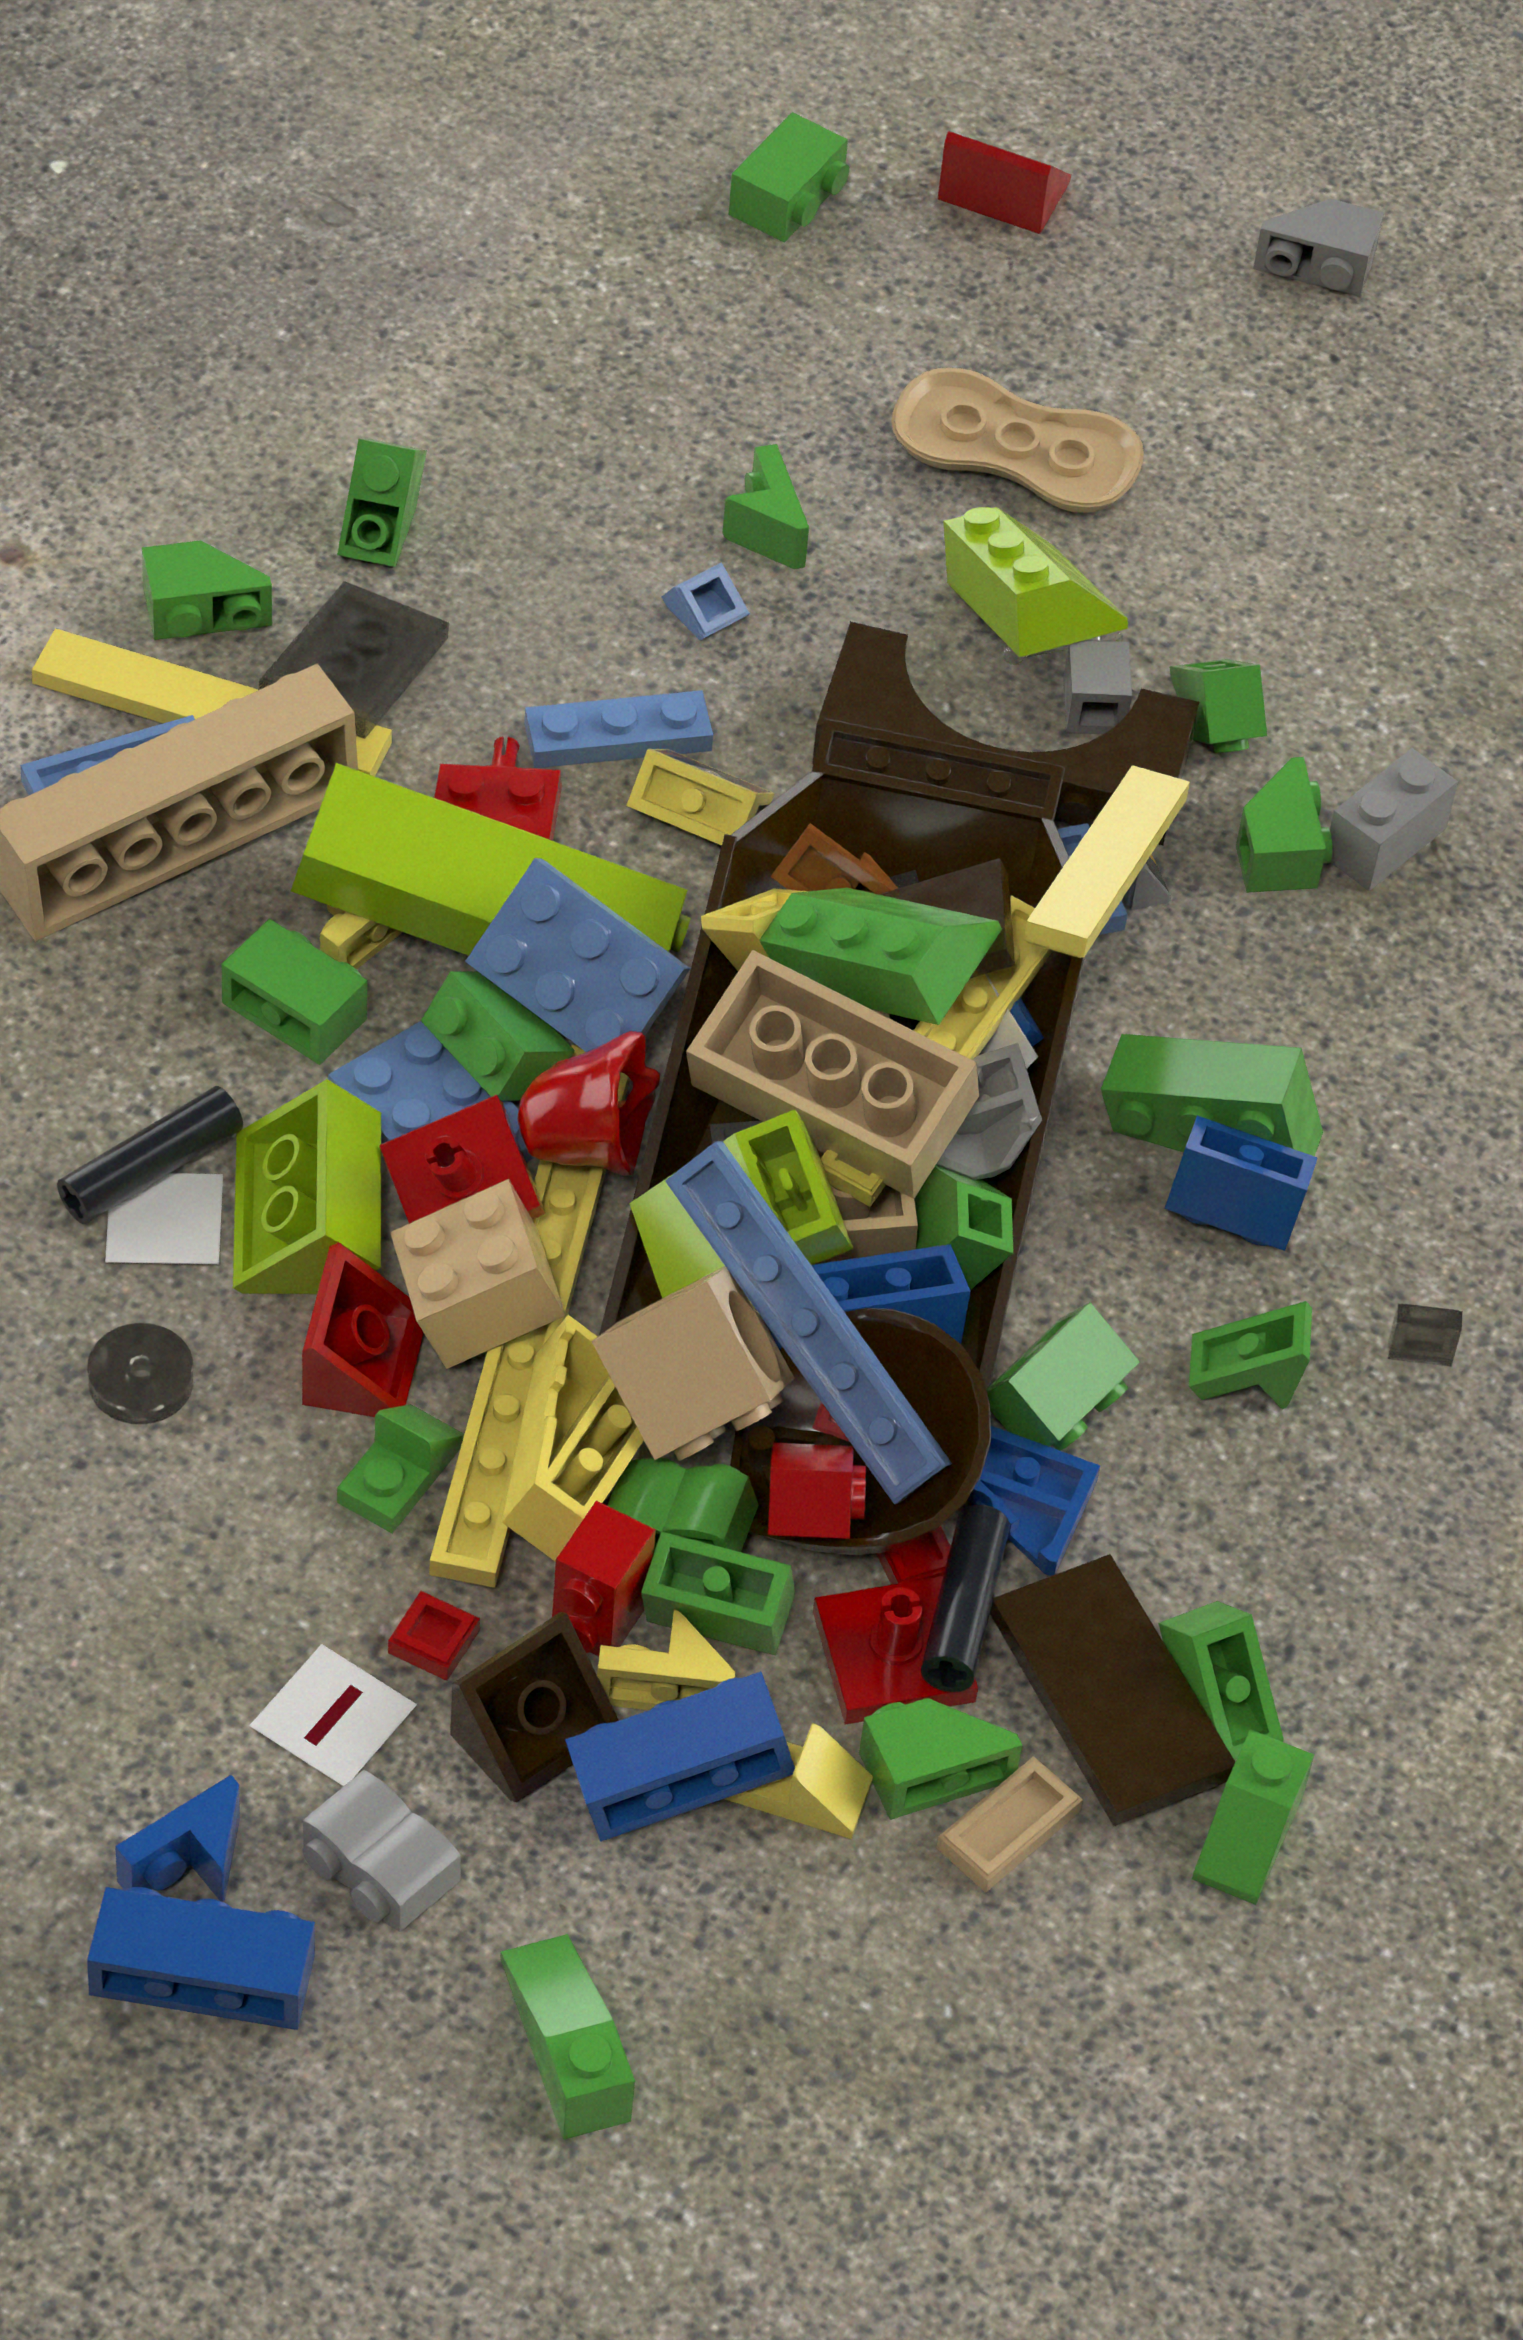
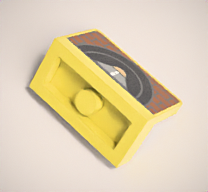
M647 749L626 806L722 846L724 834L731 835L753 818L758 806L769 805L775 793L668 749Z

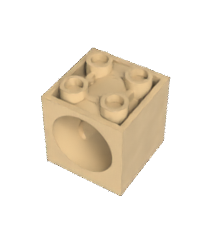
M726 1266L620 1320L591 1341L654 1460L674 1451L677 1459L680 1461L711 1445L714 1442V1438L727 1431L724 1424L731 1421L736 1431L766 1417L772 1413V1408L784 1401L779 1392L795 1379L763 1318Z

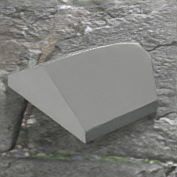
M1018 1043L978 1055L974 1058L973 1061L977 1062L979 1097L936 1163L937 1166L977 1180L994 1177L1010 1169L1041 1123L1042 1118Z

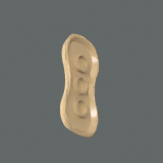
M937 368L923 372L914 378L902 391L892 415V429L895 436L905 450L920 462L939 469L977 471L998 475L1021 484L1055 507L1071 512H1096L1111 505L1131 488L1143 463L1144 451L1140 438L1135 431L1119 419L1091 410L1060 409L1038 405L1016 396L994 380L966 369Z

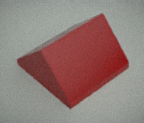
M948 131L944 141L938 200L1041 234L1068 187L1072 175L1051 165Z
M339 1242L329 1246L302 1350V1405L375 1417L379 1410L406 1405L423 1331L416 1320L410 1297Z

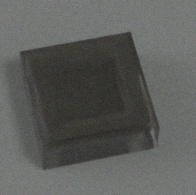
M1403 1303L1398 1304L1388 1340L1387 1359L1452 1367L1462 1331V1311Z

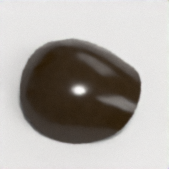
M863 1308L846 1311L845 1314L952 1464L901 1503L894 1504L853 1447V1465L866 1466L864 1519H851L850 1539L768 1535L773 1443L853 1446L849 1441L812 1429L821 1400L785 1349L781 1347L779 1350L795 1379L779 1392L784 1401L772 1408V1413L735 1432L730 1461L731 1467L749 1476L759 1506L749 1529L755 1534L817 1552L847 1555L892 1552L932 1534L967 1501L982 1474L991 1442L990 1403L983 1376L964 1346L937 1325L918 1316L893 1309Z

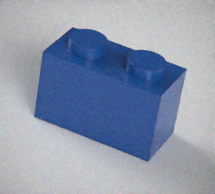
M1197 1115L1164 1209L1181 1214L1190 1222L1202 1225L1209 1224L1241 1235L1252 1244L1260 1246L1269 1245L1285 1251L1318 1158Z

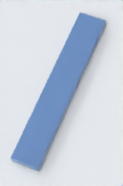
M714 1142L665 1180L894 1504L901 1503L952 1464L724 1142Z

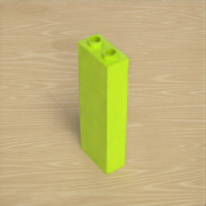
M339 763L335 765L290 890L293 893L466 955H470L534 858H542L668 952L669 950L680 951L691 917L681 914L687 889Z

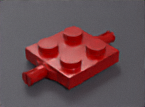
M504 736L494 741V752L490 766L440 763L434 798L553 841L562 789L561 770L515 767L520 745L517 740L508 737L505 752Z

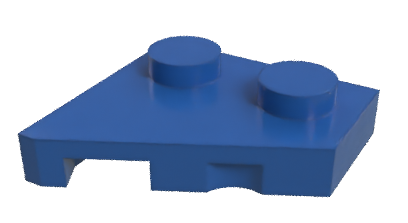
M991 1426V1442L982 1474L967 1500L972 1505H987L1001 1511L1010 1523L1008 1539L1044 1574L1053 1576L1060 1566L1098 1481L1100 1465Z

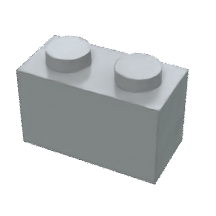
M1411 748L1334 810L1330 826L1332 837V859L1330 863L1368 891L1372 890L1447 828L1458 781Z

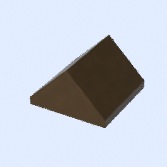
M559 1612L452 1683L450 1735L507 1798L513 1802L520 1801L573 1765L565 1739L585 1733L593 1726L619 1721L567 1613Z

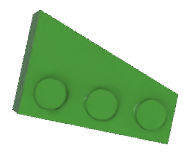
M1121 1034L1101 1087L1113 1132L1183 1153L1197 1115L1312 1156L1316 1155L1323 1134L1303 1051L1299 1047Z

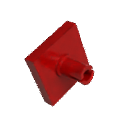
M497 1094L379 1145L409 1224L507 1179L510 1180L532 1220L546 1214L503 1102Z
M943 1576L814 1598L813 1615L845 1725L864 1722V1717L872 1715L876 1710L885 1705L896 1702L906 1705L929 1698L949 1707L976 1702L978 1693L976 1678L972 1686L964 1691L945 1692L929 1685L921 1675V1665Z

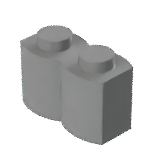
M365 1770L303 1820V1855L310 1867L322 1878L330 1880L334 1877L343 1885L351 1888V1896L355 1905L366 1918L374 1923H379L382 1920L390 1927L401 1932L461 1881V1855L451 1842L428 1821L412 1813L401 1798L384 1782Z

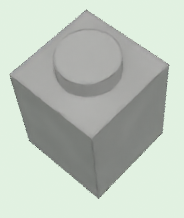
M1084 640L1068 645L1063 677L1066 733L1104 734L1127 715L1132 698L1129 642Z

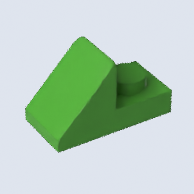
M778 445L755 447L752 472L745 474L746 493L731 495L725 500L722 533L727 540L792 569L805 568L809 525Z
M1307 1301L1192 1334L1189 1375L1190 1389L1201 1400H1205L1259 1384L1280 1408H1287L1310 1361L1312 1307Z
M412 1404L379 1410L375 1415L374 1443L337 1487V1503L393 1534L458 1453L462 1445L464 1433Z

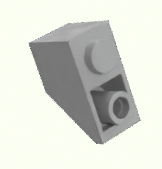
M1327 199L1265 220L1260 229L1253 269L1361 297L1376 254L1384 212L1334 199Z

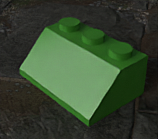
M837 888L791 893L759 941L770 959L869 1009L939 1025L996 940L1002 928L998 921L856 889Z

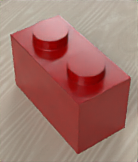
M773 1443L768 1535L850 1539L851 1519H864L866 1466L853 1465V1446Z
M597 1500L556 1558L552 1617L559 1612L567 1613L585 1652L599 1657L601 1645L614 1647L622 1645L645 1610L641 1592L654 1554L656 1529Z

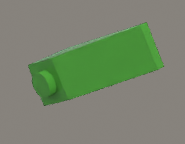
M568 1934L501 1951L500 1960L562 2139L565 2140L631 2122L635 2087L634 2076L614 2020Z

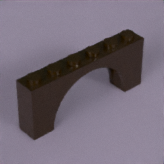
M850 621L816 724L812 760L813 764L824 718L1064 766L1065 774L1055 821L1067 823L1071 826L1088 823L1089 827H1091L1132 765L1182 779L1193 739L1199 701L1141 688L1137 700L1127 715L1112 729L1089 742L1066 749L1046 752H1026L997 748L968 738L955 731L937 718L924 705L912 686L906 668L905 657L908 634ZM1167 831L1165 832L1164 836L1162 837L1158 845H1164Z

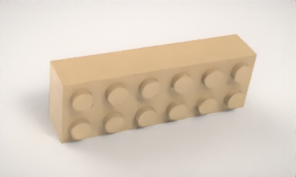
M317 663L300 672L285 675L276 683L243 698L233 699L221 708L193 721L178 724L168 732L134 748L121 750L112 758L86 770L69 774L57 783L27 797L8 802L0 808V892L36 942L320 809L336 763L358 770L355 712Z

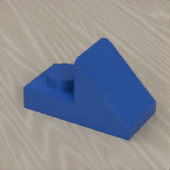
M229 1775L116 1845L117 1882L123 1890L132 1887H144L156 1891L163 1890L175 1883L182 1876L185 1869L191 1865L215 1896L223 1902L226 1897L240 1821L239 1783L235 1778Z

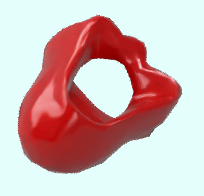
M626 1032L588 1052L558 1061L531 1082L521 1097L517 1118L522 1139L531 1156L560 1165L602 1167L623 1176L635 1173L645 1123L655 1102V1090L660 1082V1073L653 1068L647 1067L645 1064L646 1041L642 1032ZM620 1073L627 1075L633 1081V1089L628 1095L627 1100L618 1101Z

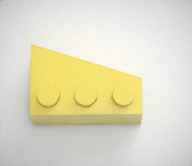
M569 1315L565 1317L535 1354L502 1518L503 1524L555 1562L595 1501L604 1502L644 1441L591 1342L598 1336Z

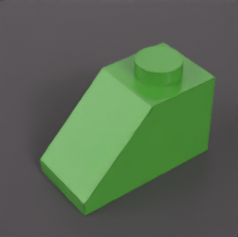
M1221 659L1169 666L1171 680L1177 697L1199 701L1193 734L1194 741L1213 744V752L1222 753L1249 749V738L1267 736L1260 664Z
M1215 1601L1158 1623L1165 1646L1234 1760L1238 1758L1250 1729L1281 1742L1284 1741L1252 1614Z
M926 1698L906 1705L901 1702L891 1703L879 1708L872 1715L864 1717L859 1755L866 1770L873 1776L872 1783L889 1819L892 1820L999 1786L1018 1770L1022 1743L1014 1732Z
M1250 1729L1225 1785L1192 1880L1252 1904H1257L1302 1801L1314 1754Z

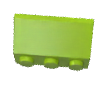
M998 507L973 508L968 510L964 516L943 521L948 585L1019 657L1128 629V618L1055 546Z
M326 1079L236 1133L233 1289L242 1294H317L329 1246L338 1242L375 1271L381 1268L380 1111Z

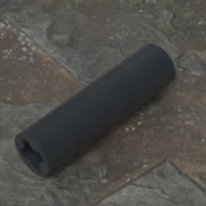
M214 1086L59 1179L57 1189L63 1204L74 1219L81 1224H87L242 1130L243 1119L239 1108L223 1088Z
M971 1505L962 1509L957 1517L921 1665L923 1679L929 1685L941 1691H964L972 1686L975 1679L1010 1530L1008 1518L1001 1511L991 1506Z

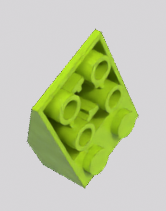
M795 1109L734 1133L723 1141L810 1265L853 1249L812 1134ZM665 1180L629 1203L662 1298L725 1266Z

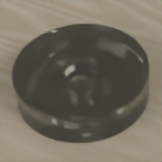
M133 1323L117 1327L106 1333L96 1342L88 1358V1388L94 1403L106 1415L124 1423L151 1424L165 1420L177 1413L186 1404L193 1390V1358L189 1347L176 1333L159 1325ZM138 1370L150 1373L143 1377L132 1375L133 1372Z

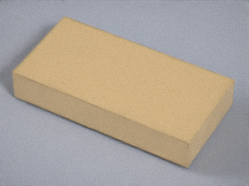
M1033 1756L938 1837L936 1849L986 1893L1079 1814L1083 1799Z

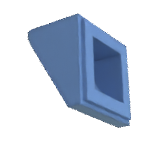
M722 562L674 586L661 596L666 606L699 640L722 630L750 614Z

